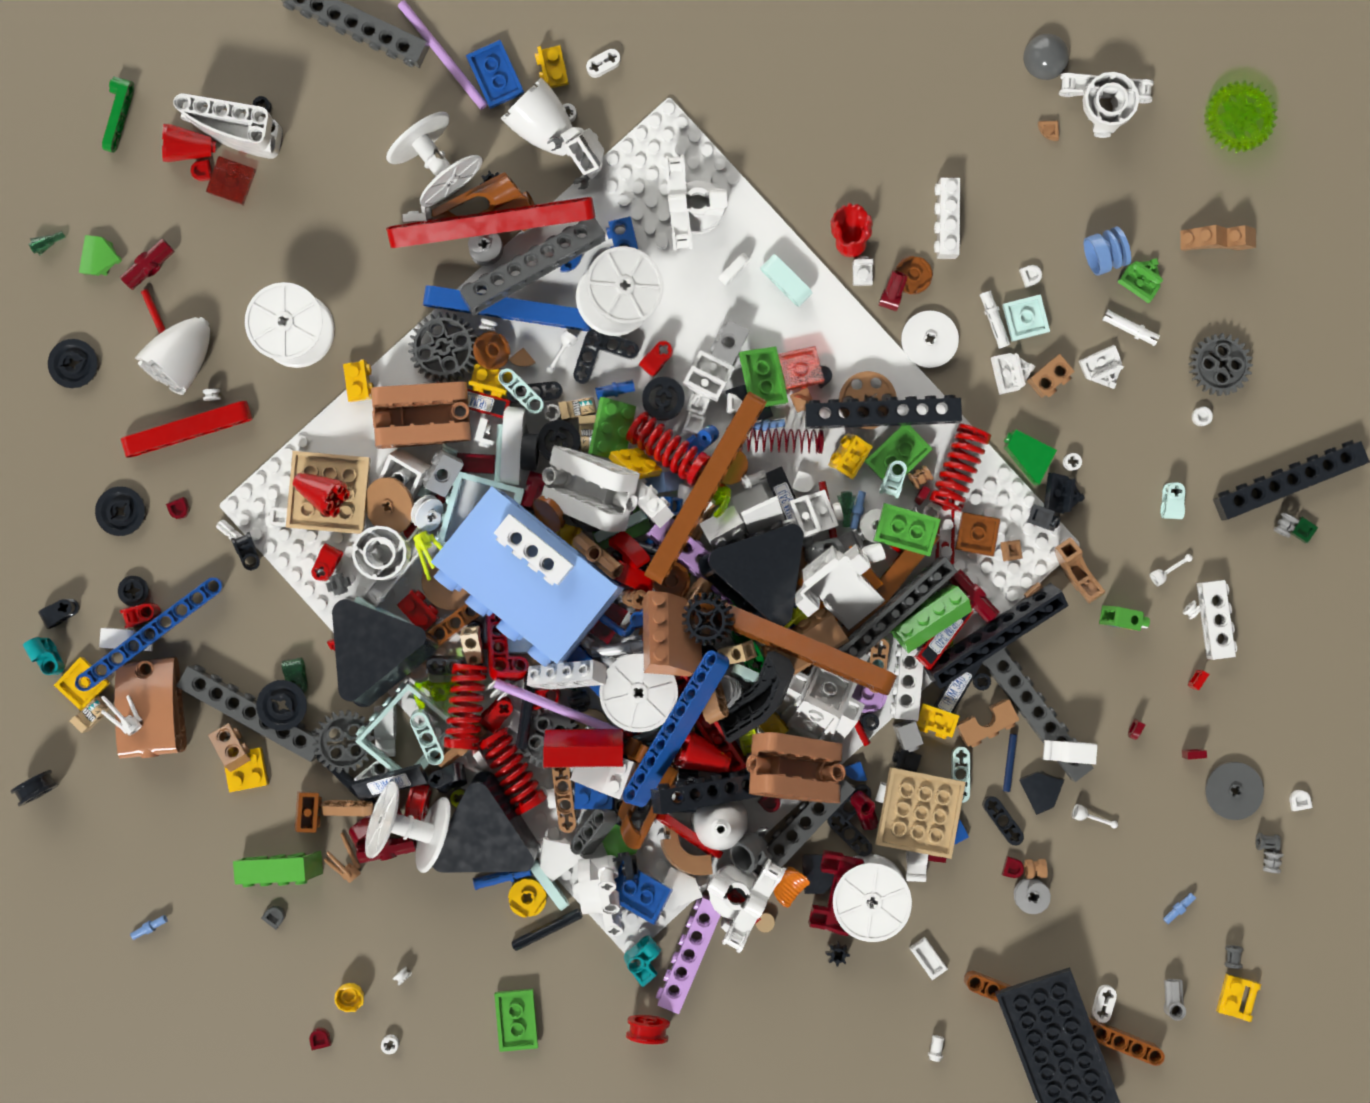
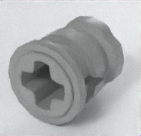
M1281 513L1282 519L1278 520V526L1274 528V531L1290 538V532L1294 530V524L1299 523V520L1291 515Z
M1265 850L1266 858H1264L1265 866H1263V871L1281 873V869H1279V866L1282 865L1280 857H1283L1284 854Z

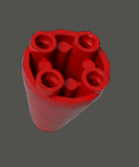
M298 473L293 479V486L322 515L327 517L332 516L335 518L339 514L343 502L350 496L346 483L337 479L308 473Z
M690 731L673 763L680 769L726 773L730 766L731 758L727 757V754L696 732Z

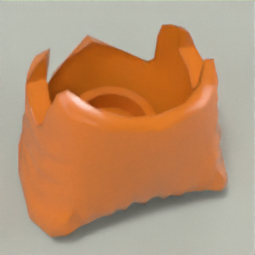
M787 867L781 881L773 890L774 895L782 906L790 907L799 893L810 884V881L795 868Z

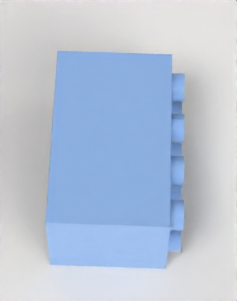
M493 486L490 487L431 561L439 569L434 575V578L450 591L455 589L460 592L462 588L466 590L470 596L466 599L465 603L483 617L485 614L491 616L492 613L497 615L502 620L496 628L514 642L516 640L521 641L523 637L533 645L527 653L545 667L548 664H553V662L556 664L566 662L624 589L505 492ZM508 514L514 516L574 565V568L560 585L554 583L552 586L543 579L545 575L541 571L536 573L527 566L529 562L525 558L520 560L512 554L513 549L509 545L504 547L496 541L497 536L494 532ZM520 533L513 535L512 540L514 544H519L522 541ZM535 545L528 549L529 556L535 557L538 554V548ZM551 558L544 561L545 569L550 570L553 568V560Z

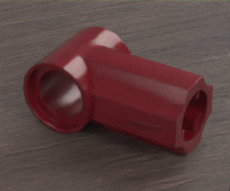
M892 270L887 287L883 290L878 306L897 312L908 275Z
M532 470L529 473L526 490L521 501V506L527 510L533 511V502L542 496L544 485H546L542 474Z
M862 791L854 793L851 797V804L856 809L862 828L864 830L877 828L879 822L874 810V801Z

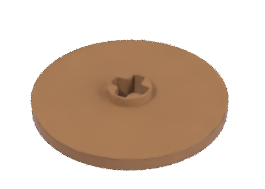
M383 477L372 482L366 491V513L374 526L390 527L399 533L405 531L411 525V510L414 506V501L407 487L399 480L391 477Z
M428 563L427 567L431 580H427L424 571L421 579L422 589L427 599L433 605L445 610H455L465 605V601L470 594L463 588L459 592L455 589L450 591L434 578L439 569L436 566L432 569Z

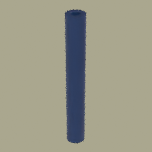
M1016 734L1009 735L1003 791L1011 792L1017 742Z

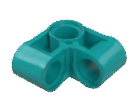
M35 637L23 644L31 662H37L43 674L58 675L64 671L65 664L57 651L56 645L50 638ZM52 662H54L55 668L53 671L50 669V664Z
M649 935L641 938L637 944L624 954V961L629 971L642 987L658 975L650 962L662 950Z

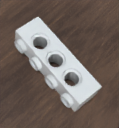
M510 514L494 532L497 536L496 541L504 547L509 545L513 549L512 554L520 560L525 558L529 562L527 566L536 573L541 571L545 575L543 579L552 586L554 583L560 585L574 568L572 563ZM515 533L522 535V541L519 544H514L512 540ZM533 545L538 548V554L535 557H531L528 554V549ZM548 558H551L554 562V566L550 570L544 567V561Z
M1225 580L1196 583L1199 605L1202 606L1200 613L1207 659L1215 660L1236 657L1237 644L1233 640L1235 628L1230 618L1232 607L1228 603V584H1226ZM1215 595L1219 600L1216 606L1212 603V598ZM1216 615L1221 617V622L1218 625L1215 623ZM1219 634H1222L1224 637L1221 644L1217 641Z
M896 645L898 664L894 665V674L897 675L896 683L892 687V694L895 695V698L890 706V714H893L895 719L918 721L924 665L914 656L922 645L910 653H907L901 645ZM907 656H912L914 662L911 666L907 667L904 660ZM906 675H910L912 678V682L908 686H905L902 682L903 677ZM905 694H908L910 697V702L906 705H903L901 703V697Z
M595 660L548 664L546 667L543 665L529 666L527 686L541 691L605 685L607 665Z

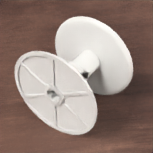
M446 112L431 114L412 125L393 143L386 156V160L389 163L400 164L419 155L425 162L424 167L429 168L436 176L421 194L420 204L423 207L440 203L456 193L473 178L483 162L480 156L471 155L451 165L444 157L445 152L440 151L434 144L449 124V115ZM438 153L440 158H436L435 154Z
M620 246L602 252L583 274L577 286L576 303L581 317L591 328L605 335L621 336L631 333L654 313L661 302L664 288L661 272L656 263L647 254L636 248Z
M285 282L271 284L261 289L252 298L246 310L245 329L252 345L260 353L284 366L293 368L310 366L321 360L333 343L335 326L329 309L323 302L299 285Z
M638 652L623 656L610 665L606 670V684L600 685L599 696L605 714L615 725L631 732H646L659 727L666 721L677 702L678 687L674 675L644 673V652ZM643 688L642 693H636L637 689Z
M389 782L380 794L369 821L365 841L366 856L368 858L376 857L384 848L390 834H397L402 836L404 840L407 838L418 840L416 866L421 873H426L434 865L443 847L450 821V802L446 797L436 800L428 811L424 822L414 819L412 815L408 817L397 814L399 788L395 782Z
M869 854L865 857L860 855L854 856L855 858L863 859L865 864L850 869L839 880L833 895V909L840 926L856 939L866 942L887 940L901 931L909 919L912 907L909 887L899 868L889 859L876 854Z

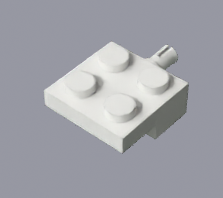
M700 350L683 382V386L696 393L691 404L694 405L695 403V406L698 407L702 397L718 402L734 370V366Z
M825 490L789 501L788 505L792 518L781 521L783 526L789 524L800 526L804 532L803 539L838 527V522Z

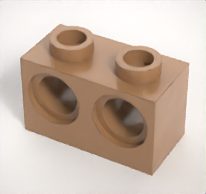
M1059 354L1030 377L1027 382L1041 398L1046 395L1049 398L1057 391L1056 387L1060 383L1065 385L1072 379L1070 375L1075 371ZM1056 367H1060L1063 370L1062 376H1058L1055 373ZM1041 379L1048 381V388L1041 386Z
M228 723L208 735L223 765L230 772L251 760L248 755L250 749L245 742H241L240 738L242 735L237 727L233 728ZM230 736V739L224 742L225 738ZM239 751L236 757H232L235 752Z

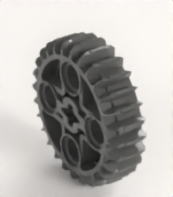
M438 312V318L430 314V321L424 317L425 324L423 325L418 322L420 329L413 328L416 336L410 335V338L414 340V342L408 343L409 346L413 347L408 352L414 354L410 360L413 362L417 361L414 367H421L418 372L420 374L426 372L424 376L426 379L432 375L431 380L433 382L437 378H439V383H442L444 378H446L447 382H450L452 377L455 381H458L457 375L464 378L463 372L470 373L468 367H475L472 363V360H476L473 346L474 340L478 335H471L475 329L473 327L467 329L470 323L467 321L462 324L464 321L463 317L456 320L457 315L453 314L450 318L448 312L445 313V317ZM445 324L453 325L461 331L449 335ZM435 326H442L441 333H433ZM428 331L432 342L420 346L424 334ZM460 337L467 338V342L463 346L458 345ZM443 344H445L446 346H448V347H446V351H445V352H443L442 350H440V349H442V345H443ZM430 350V357L423 359V351ZM468 350L466 359L460 365L457 354ZM439 361L443 372L433 370L427 364ZM450 361L455 362L453 370L446 369V365Z

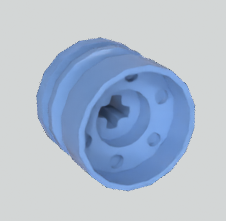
M1116 226L1110 230H1105L1102 236L1097 233L1084 239L1085 256L1088 265L1095 275L1099 276L1110 272L1112 266L1115 269H1119L1131 263L1130 246L1120 227Z

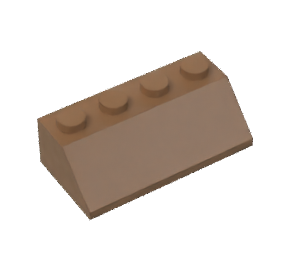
M826 607L817 610L815 614L801 620L790 629L835 649L849 641L833 614ZM763 645L761 647L766 656L768 652L776 651L790 659L795 670L794 675L811 665L770 646Z

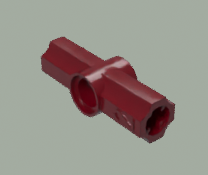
M161 239L148 252H143L134 260L135 264L120 276L121 280L131 290H134L147 277L155 275L160 270V265L175 251L164 239Z
M961 569L948 580L952 585L958 586L969 598L971 608L986 623L998 615V609L988 600L986 593L976 583L974 584Z
M390 837L382 851L374 858H368L365 849L360 850L356 848L357 859L360 864L379 859L380 861L389 860L397 857V855L415 852L417 842L411 838L404 840L403 837L394 839Z

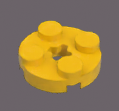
M524 877L516 881L509 891L510 908L520 917L538 915L545 907L547 892L538 880ZM530 893L533 900L524 902L525 897L522 895Z

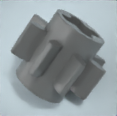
M343 573L330 576V582L326 583L328 592H333L334 596L348 592L347 587L352 586L349 577H344Z

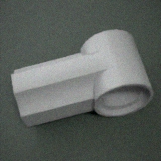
M1164 980V1012L1174 1020H1182L1186 1016L1182 980ZM1177 1005V1013L1172 1014L1171 1009Z

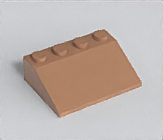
M648 591L643 599L644 673L692 677L702 660L701 641L695 643L696 637L690 639L689 635L691 632H684L688 626L682 625V622L687 620V618L682 617V614L688 613L684 610L688 599L659 591ZM695 615L694 619L697 626V624L699 623V618L697 615Z

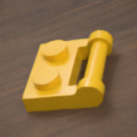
M1226 974L1216 1011L1252 1022L1253 1016L1251 1014L1257 992L1261 989L1262 984ZM1245 986L1250 987L1244 1012H1241L1239 1009Z

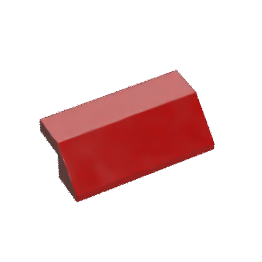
M623 729L545 730L543 767H623Z

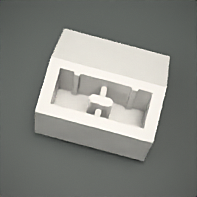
M734 505L700 523L713 550L750 538Z

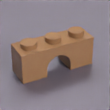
M1005 698L989 706L992 720L988 725L980 726L974 716H970L957 723L956 728L966 746L971 745V747H975L982 743V739L986 737L989 739L999 734L998 731L1004 728L1008 730L1016 726L1015 722L1020 719L1009 699Z

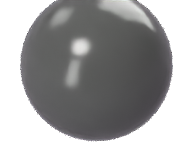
M1054 34L1036 36L1027 44L1024 50L1023 60L1025 67L1031 75L1038 79L1050 80L1060 76L1065 71L1069 62V50L1066 43Z

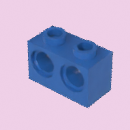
M631 216L608 221L609 227L606 228L608 239H612L614 245L610 246V248L627 245L628 247L638 249ZM623 227L625 232L618 235L615 233V229Z

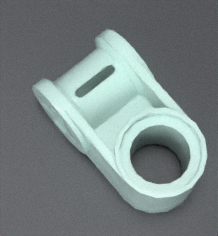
M894 461L889 464L880 486V494L886 493L894 496L895 499L899 498L907 472L904 462ZM895 464L900 465L902 468V472L899 475H895L892 471V467Z
M1167 483L1163 487L1160 509L1162 518L1183 519L1185 514V487L1181 483ZM1171 489L1176 490V493H1171Z

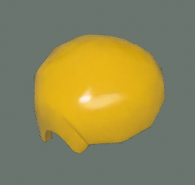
M355 983L341 985L334 995L335 1004L338 1009L344 1012H356L364 1004V992Z

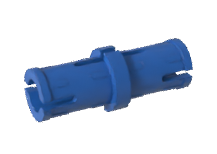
M632 379L621 383L612 382L611 385L596 387L595 390L597 399L600 400V397H619V395L635 392V386Z

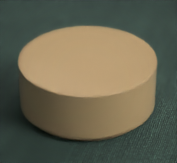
M763 912L760 916L761 920L756 923V927L761 932H769L774 928L775 920L772 914Z

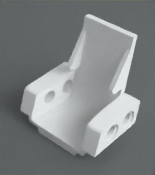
M857 544L844 554L839 550L837 551L833 545L802 569L804 582L802 588L795 593L796 605L807 617L819 609L821 599L824 606L848 630L885 602V600L862 575L871 568L868 557Z
M865 654L860 659L867 662L869 655ZM812 665L808 675L799 672L793 676L783 703L778 707L777 711L781 712L780 719L787 722V727L811 739L829 742L835 739L842 743L858 722L865 704L851 697L857 683Z

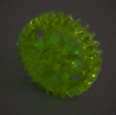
M1246 80L1241 84L1239 81H1235L1233 85L1230 82L1213 94L1205 108L1208 112L1204 114V117L1209 119L1204 124L1210 125L1206 131H1212L1213 134L1210 138H1217L1215 144L1221 142V148L1227 145L1228 152L1235 147V153H1238L1241 149L1244 153L1248 149L1250 151L1254 150L1268 140V136L1273 133L1272 129L1276 126L1273 122L1278 117L1273 114L1278 109H1272L1271 106L1275 104V102L1269 101L1272 95L1266 97L1267 89L1261 92L1259 90L1261 85L1254 88V82L1247 86ZM1245 95L1251 97L1255 101L1248 103ZM1230 96H1234L1237 102H1233ZM1222 102L1226 112L1218 115V108ZM1255 106L1261 109V113L1256 111ZM1263 118V126L1259 131L1256 121ZM1220 120L1226 123V127L1220 124ZM1233 130V131H1234V134H1235V136H1236V139L1233 138V137H1231V136H1229V135L1227 134V132H1230V131ZM1245 131H1248L1250 133L1251 138H1248L1245 135Z

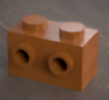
M297 791L296 832L316 833V829L320 827V816L317 815L318 808H321L322 797L319 796L318 792Z

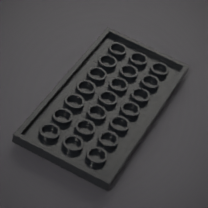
M1070 967L995 991L1037 1103H1120Z

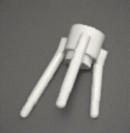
M129 695L126 698L134 717L131 715L124 717L105 696L101 697L107 706L118 716L121 723L105 710H102L101 713L117 725L125 734L131 736L142 727L140 722L143 720L138 715Z

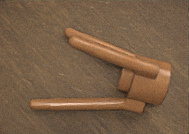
M699 577L683 598L687 599L692 594L690 599L694 600L695 595L703 592L709 595V593L713 592L710 589L712 583Z
M341 833V838L353 865L348 863L346 866H343L330 852L326 854L335 864L327 858H324V862L350 883L361 874L358 870L361 866L357 862L344 833Z

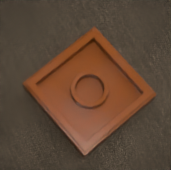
M961 512L955 550L994 557L1000 519Z

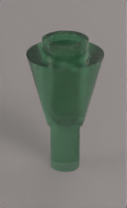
M60 231L51 236L30 238L31 242L28 244L34 254L38 253L40 256L54 245L55 242L66 237L63 231Z
M842 491L841 495H837V498L842 508L843 527H850V515L856 495H852L851 491Z

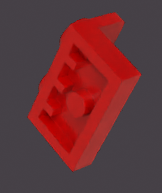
M412 589L397 606L415 626L427 630L440 618L437 615L439 611L434 605L431 604L429 606L425 601L426 597L420 590Z

